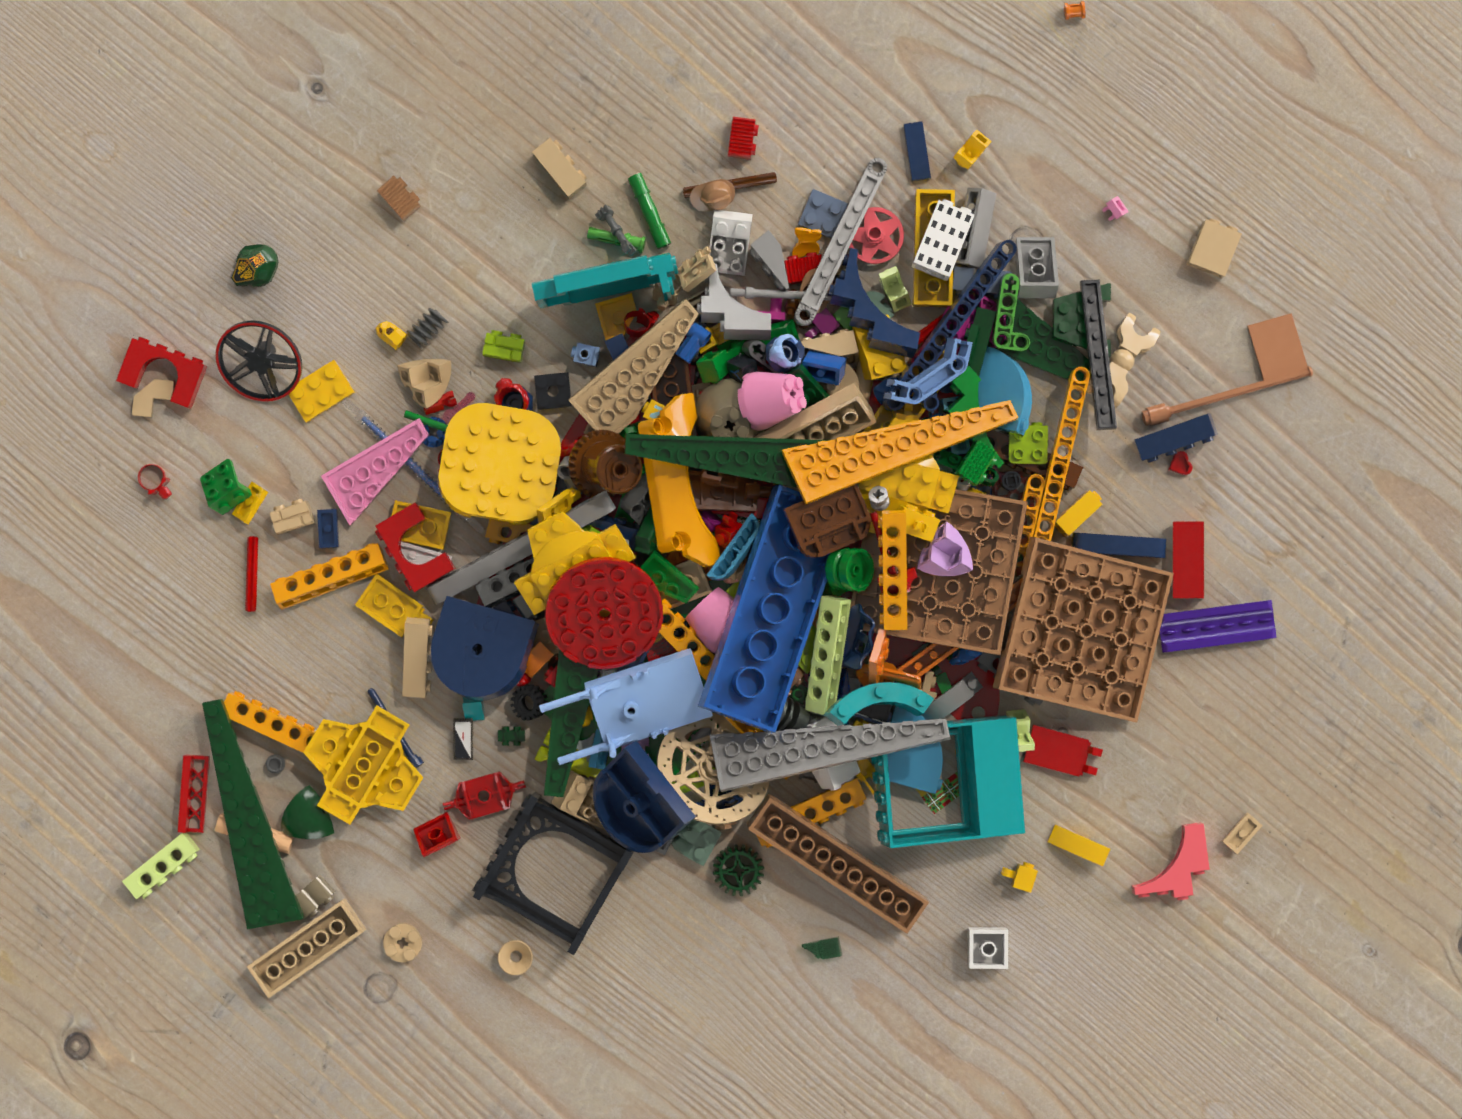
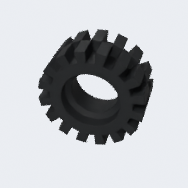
M534 684L517 688L512 694L514 697H511L510 700L514 701L510 705L515 708L512 710L513 713H518L516 717H521L523 721H529L542 716L544 712L541 713L539 705L548 703V701H544L547 696L542 695L544 690H539L540 687L534 686ZM527 695L533 700V709L531 710L525 704V697Z

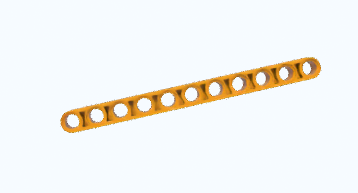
M1084 367L1075 368L1069 376L1033 537L1051 541L1090 378L1089 371ZM1077 371H1081L1084 374L1083 381L1076 379L1075 374ZM1072 390L1079 392L1080 397L1078 400H1074L1071 397ZM1069 408L1075 411L1073 419L1068 418L1066 415V411ZM1064 427L1069 428L1071 431V435L1068 438L1062 435ZM1059 446L1066 448L1065 456L1058 454L1057 449ZM1055 465L1061 466L1062 473L1060 475L1054 474L1053 467ZM1051 483L1057 485L1058 490L1055 494H1051L1048 490ZM1046 502H1050L1053 505L1051 513H1047L1044 510ZM1042 521H1046L1049 525L1046 532L1040 529Z

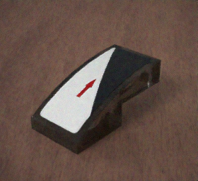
M454 718V760H473V718Z

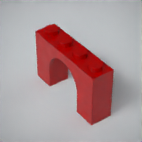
M139 337L138 340L132 338L116 381L138 389L147 366L155 360L167 359L174 364L178 373V380L170 401L192 409L208 367L203 365V360L192 357V360L185 358V353L177 350L171 353L167 351L168 347L158 343L155 347L149 344L150 340Z
M416 502L375 525L377 537L380 541L384 540L387 545L385 547L387 554L390 558L394 557L397 562L394 564L399 574H404L407 579L404 581L409 591L413 590L414 592H418L456 569L446 552L420 565L413 564L404 557L401 550V541L404 534L427 520Z

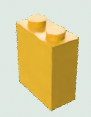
M1085 491L1056 518L1055 527L1064 537L1069 536L1103 505L1100 502L1102 498L1095 491Z

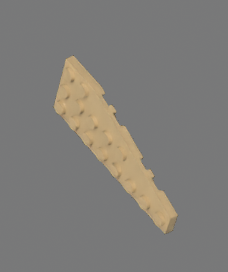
M685 298L568 399L569 402L594 430H610L620 433L638 416L639 411L647 401L648 396L654 386H656L699 313Z

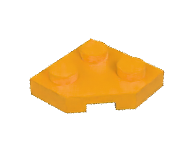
M632 293L595 303L605 341L621 333L623 336L626 332L623 328L625 315L631 311H637ZM630 317L625 321L627 327L630 326L634 317Z

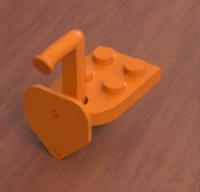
M879 629L869 664H863L861 669H856V676L863 687L875 683H894L896 681L913 685V687L921 690V678L919 676L897 671L893 664L885 662L889 654V638H887V630Z

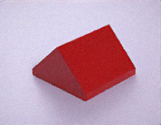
M448 812L413 829L423 857L461 838Z

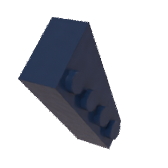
M1211 413L1134 440L1141 460H1147L1150 463L1158 460V455L1165 453L1167 457L1176 454V449L1183 447L1184 450L1195 447V442L1202 440L1204 444L1213 441V436L1218 435Z

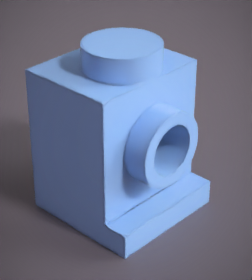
M577 343V347H572L571 357L574 358L573 362L597 367L601 349L600 347ZM584 350L587 351L588 356L582 357L581 352Z

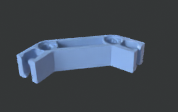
M947 338L942 359L909 382L888 379L886 386H900V395L897 397L895 392L885 393L884 398L909 404L922 402L967 369L972 342ZM957 343L961 344L958 356L956 355ZM954 360L957 361V366L955 369L953 368ZM912 389L913 392H914V395H913V397L910 399V397H909V392H910V390Z

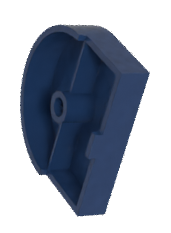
M446 596L431 643V661L435 673L446 687L462 697L480 701L498 698L513 689L523 677L539 624L533 620ZM483 649L482 653L478 654V650Z
M637 741L625 747L599 772L595 779L593 802L601 824L617 843L633 852L649 853L657 850L672 840L696 817Z

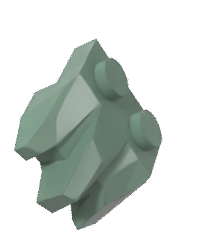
M693 819L678 833L677 837L673 838L671 844L682 855L704 866L722 832L707 823Z

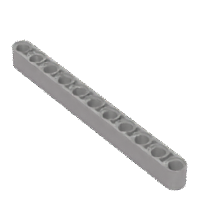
M603 491L573 507L565 514L582 528L610 513L616 507L607 491ZM528 532L428 585L426 590L435 605L445 601L446 596L452 597L479 583L480 580L490 577L498 571L533 554Z

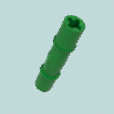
M642 173L630 176L628 181L635 195L634 198L638 200L642 214L650 228L648 231L651 233L657 249L670 245L671 241L664 227L665 224L661 222L657 208L649 194L651 191L648 189Z

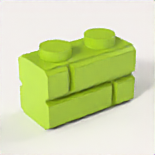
M492 330L491 333H486L482 355L484 357L522 363L525 340L521 339L522 335L510 333V337L503 336L501 331Z

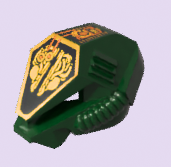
M264 244L244 246L236 258L237 265L231 279L236 286L245 287L252 285L253 287H262L272 281L278 268L279 261L273 248Z

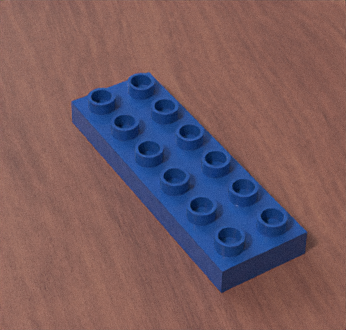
M780 484L772 487L698 704L700 708L769 733L776 732L827 581L825 567L830 555L829 553L822 557L810 558L805 557L798 550V544L783 509L803 501L800 492Z

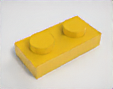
M251 482L248 487L251 489L252 496L238 504L232 515L248 525L268 494V491L254 482Z

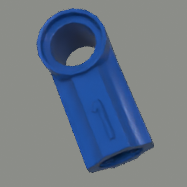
M695 322L675 354L690 364L699 349L707 344L712 333Z

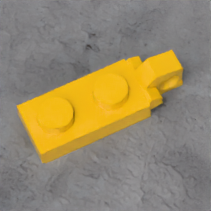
M571 487L537 509L538 523L561 510L564 513L571 510L572 503L581 498L580 491Z

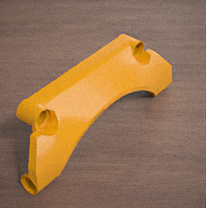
M694 393L675 396L660 411V418L641 421L638 425L639 434L691 436L697 419ZM644 458L658 550L661 553L682 550L683 556L705 568L713 567L720 557L719 546L716 538L705 525L697 509L691 490L688 466Z

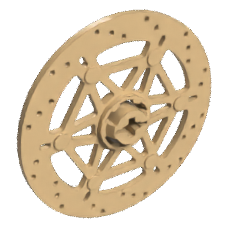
M712 713V717L687 724L688 726L684 725L669 730L658 751L657 767L687 806L692 809L691 811L694 815L697 816L694 820L715 825L729 824L745 818L759 806L766 795L769 781L754 784L752 789H749L747 786L733 789L730 793L718 796L720 786L717 770L712 769V767L716 768L710 735L692 742L685 739V735L701 728H711V735L723 734V731L741 734L724 716ZM710 741L707 752L695 745ZM675 748H679L682 751L681 772L677 776L673 775L672 757ZM690 749L700 754L701 758L697 759ZM687 756L696 765L688 771L685 770ZM695 771L698 772L699 777L687 778V776ZM703 781L705 794L692 785V783ZM709 784L715 785L713 796H710ZM685 785L705 801L704 807L687 798L680 790V787ZM739 795L743 798L742 802L726 809L716 808V802Z

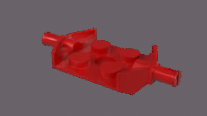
M501 771L459 782L455 799L443 803V806H447L444 807V810L458 808L470 820L509 809L513 793L516 790L526 788L525 781L511 783ZM485 790L489 793L487 801L479 799L480 791Z

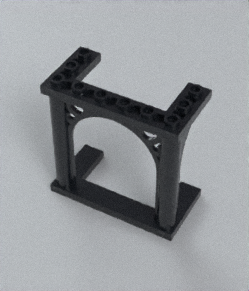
M535 791L532 795L529 793L521 805L524 809L522 811L519 810L514 819L517 821L514 828L510 827L504 836L507 838L505 844L500 843L495 852L498 855L495 861L491 860L485 869L488 871L487 875L484 878L481 877L472 889L475 892L473 897L479 901L482 897H486L501 903L570 943L571 945L567 952L575 955L614 884L630 860L633 851L624 848L610 837L558 809L553 804L542 799V795ZM533 816L538 817L541 821V827L538 830L533 829L530 820ZM544 818L548 819L547 822L552 823L550 827L545 826ZM525 824L527 825V828L530 830V833L527 836L523 835V832L526 831ZM547 831H559L569 834L618 862L580 929L531 901L524 895L517 883L515 863L522 846L537 834ZM517 845L519 847L518 850H514L513 846ZM505 861L511 862V866L509 868L500 869L501 866H505L507 864V862ZM502 872H508L511 875V879L507 882H500L497 877ZM511 884L514 885V891H511L510 888L508 890L504 888Z

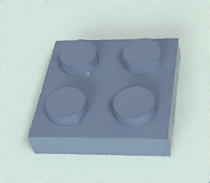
M813 189L798 225L811 230H820L823 236L832 239L848 203Z

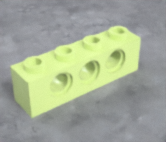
M187 832L182 833L122 882L136 899L141 896L145 899L153 892L151 888L156 884L158 887L168 880L166 876L171 872L173 875L183 868L181 864L186 860L188 863L198 856L196 852L200 849ZM174 850L181 852L182 857L180 860L174 858ZM160 862L166 864L167 869L165 872L159 870L158 864ZM145 874L151 876L150 884L144 882L143 876Z

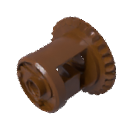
M595 430L585 434L574 445L569 457V474L575 487L584 495L592 498L603 491H607L609 497H614L616 494H623L632 490L638 484L642 475V462L638 456L625 454V438L620 436V434L610 430Z

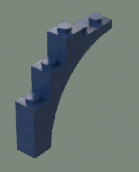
M850 248L848 255H845L842 263L845 266V270H841L839 279L836 278L835 284L830 285L828 296H831L830 304L849 308L847 318H850L849 326L868 330L866 338L870 340L868 348L914 358L920 332L905 328L892 321L873 304L863 289L859 278L857 266L858 249Z

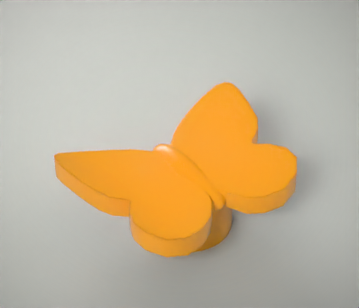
M796 227L795 235L799 240L793 247L792 256L798 255L799 258L807 253L817 252L819 254L820 246L817 241L822 236L821 231Z

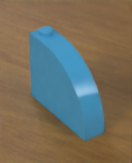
M987 346L979 376L981 378L978 386L979 407L1010 400L1018 415V419L995 429L1024 435L1029 427V417L1032 408V392L1028 377L1023 368L1013 358L995 348Z
M895 706L890 723L916 722L926 719L922 715L916 717L912 713ZM940 742L887 754L890 782L936 794L937 790L940 791L943 782L940 779L943 765Z

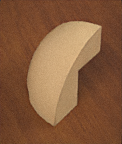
M423 359L397 365L404 387H410L413 392V400L420 406L428 408L435 404L444 394L451 376L450 360Z

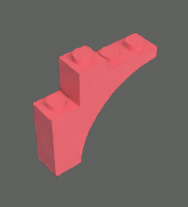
M1199 822L1182 825L1180 845L1171 863L1156 877L1146 882L1132 885V893L1138 895V897L1150 896L1149 893L1157 892V895L1169 894L1168 891L1171 890V896L1177 897V900L1189 899V896L1193 895L1191 872H1193V875L1205 874V870H1210L1204 824Z

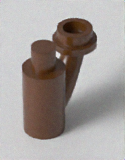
M798 299L786 300L785 313L788 319L794 318L799 306ZM806 311L800 312L801 320L806 321L809 319ZM797 323V326H798L799 328H802V329L808 328V326H801V325H799V324Z

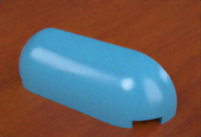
M753 514L749 515L708 572V578L717 581L728 579L735 573L750 552L760 525Z

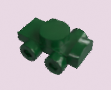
M502 726V730H498V742H502V746H509V742H513V746H521V742H525V730H521V726H513V730H510V726Z

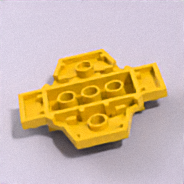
M894 418L889 426L907 423L908 421ZM930 454L860 482L859 490L869 513L877 510L871 507L869 491L875 486L886 488L890 503L886 509L877 511L878 516H882V511L898 510L899 505L906 506L907 504L918 507L917 511L923 513L924 510L933 509L949 514L959 476L940 471L938 464L933 458V454ZM871 522L869 532L875 534V530ZM893 527L887 529V534L890 536H895L898 533Z
M561 510L528 529L534 562L531 572L515 580L514 584L533 614L536 615L546 609L549 592L556 580L573 565L598 557H612L630 562L635 559V555L616 524L600 533L584 531L580 528V525ZM604 608L599 612L601 617H607L610 614Z
M376 705L367 722L351 725L323 719L303 752L323 774L324 783L327 788L317 806L351 825L360 808L379 805L404 811L423 779L419 771L405 757L400 742L410 724Z

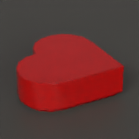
M1178 451L1174 454L1168 470L1181 475L1190 474L1193 466L1188 461L1187 453Z

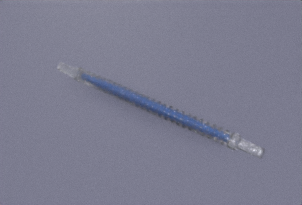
M347 397L341 402L355 415L354 418L358 422H362L361 425H366L365 429L369 428V432H373V436L378 437L377 440H383L390 436L386 435V431L382 432V428H378V424H374V420H370V416L367 417V413L357 408ZM409 458L405 463V467L409 466V470H413V474H417V478L420 477L421 482H425V486L429 485V489H433V493L436 492L437 497L440 496L441 501H445L440 494L438 481H434V477L429 476L430 473H425L426 469L422 470V466H418V462L413 461L414 458ZM460 515V519L463 522H467L479 534L485 530L472 516L469 518Z

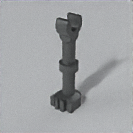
M604 205L603 208L601 207L595 216L597 219L608 223L612 235L616 236L621 243L622 251L632 256L637 251L626 239L622 232V227L617 225L612 217L614 211L608 205Z

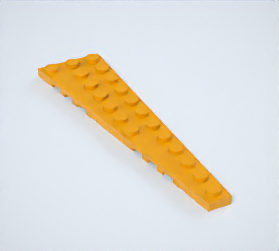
M1009 400L986 405L981 408H972L963 412H953L940 417L935 416L931 419L907 422L869 432L857 433L848 437H838L829 441H820L816 444L783 449L782 454L806 505L1018 419V415Z

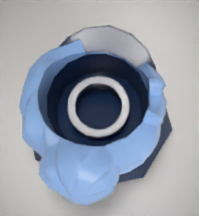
M790 334L774 337L766 345V360L777 372L785 373L797 366V364L801 363L805 354L802 342Z

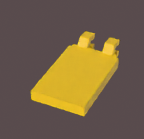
M379 574L374 576L355 604V606L401 638L404 637L407 617L430 619V625L434 621L433 618L424 613L425 609L421 603Z

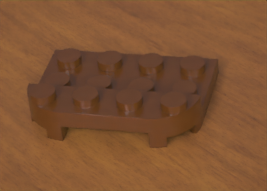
M857 484L806 505L803 500L783 509L798 544V550L805 557L810 558L825 556L862 540L869 532L872 522Z

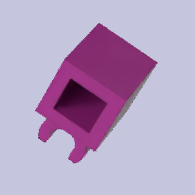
M825 308L822 312L816 314L812 321L814 327L805 333V336L813 339L819 333L831 334L840 327V324L828 309Z

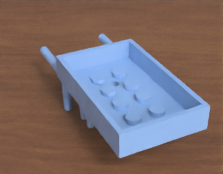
M691 648L585 682V691L539 705L541 713L582 699H589L604 743L558 757L559 765L601 751H609L610 757L614 758L616 757V748L648 737L655 739L659 734L667 735L669 730L713 716L711 711L698 707L704 687ZM629 708H634L633 711H628Z

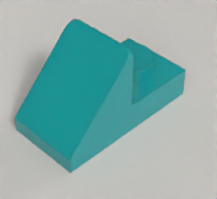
M463 697L462 707L465 721L485 720L483 700H472Z

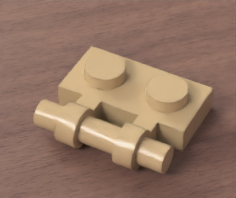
M708 246L696 251L692 258L683 261L682 265L678 268V271L681 273L679 275L681 285L686 292L692 290L717 271L713 258L709 255L711 250Z

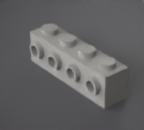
M967 188L964 207L971 210L974 218L955 264L967 268H979L984 262L997 193L983 188Z

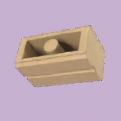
M303 499L292 501L291 506L279 505L273 508L274 511L270 512V517L276 535L315 523L308 501L303 502Z

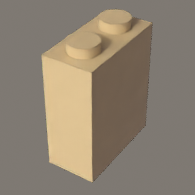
M1215 219L1205 220L1202 223L1186 265L1219 278L1225 277L1242 233H1239L1235 227L1220 225V222Z

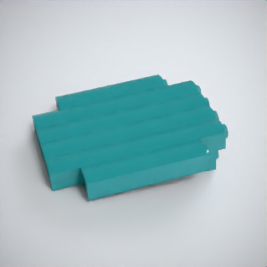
M670 253L652 257L645 255L553 275L554 278L532 282L531 284L535 301L540 309L559 304L565 306L653 287V284L661 283L664 301L672 300L671 295L675 294L672 280L676 279L675 274H678L675 256H671Z

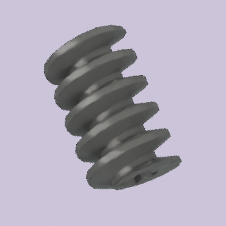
M428 308L430 315L422 314L425 320L418 319L419 326L412 325L414 332L407 330L408 336L421 349V343L428 345L426 338L433 339L432 332L435 334L439 333L436 327L444 328L442 321L449 323L436 309Z

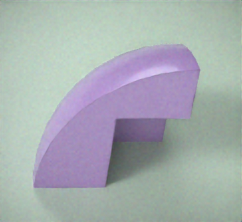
M945 522L936 530L929 547L923 548L917 568L932 575L957 576L972 571L973 564L966 542L950 523Z

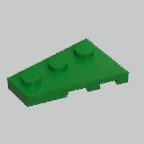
M656 550L640 567L651 577L659 591L683 603H687L699 590V587Z

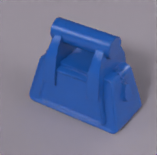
M959 648L953 652L950 664L963 665L981 655L982 652Z

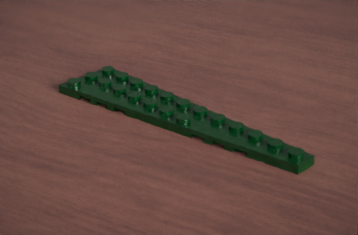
M625 434V454L798 488L784 459L782 450L829 440Z
M559 649L554 700L585 691L584 683L596 679L599 669L589 668L587 665L579 662L575 663L567 658ZM582 699L552 709L544 796L564 797L573 761L559 765L558 757L576 752L590 702L589 699Z
M223 699L203 702L202 706L247 930L304 919L305 917L297 896L294 894L290 877L288 878L284 861L279 854L278 845L273 837V832L257 789L252 782L251 773L246 766L243 752L240 750L237 742V736L232 728Z

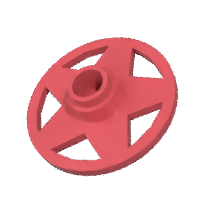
M880 207L868 208L864 216V227H859L853 238V241L863 243L862 256L858 253L857 258L868 264H882L891 260L902 247L904 230L898 217L891 211ZM875 212L884 213L892 219L880 222ZM897 228H899L900 234L898 246L890 238ZM852 242L849 246V249L854 248ZM878 250L890 254L882 259H872Z

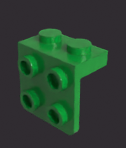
M230 459L224 460L200 478L208 507L221 515L229 512L252 496L251 489L238 482L233 462Z

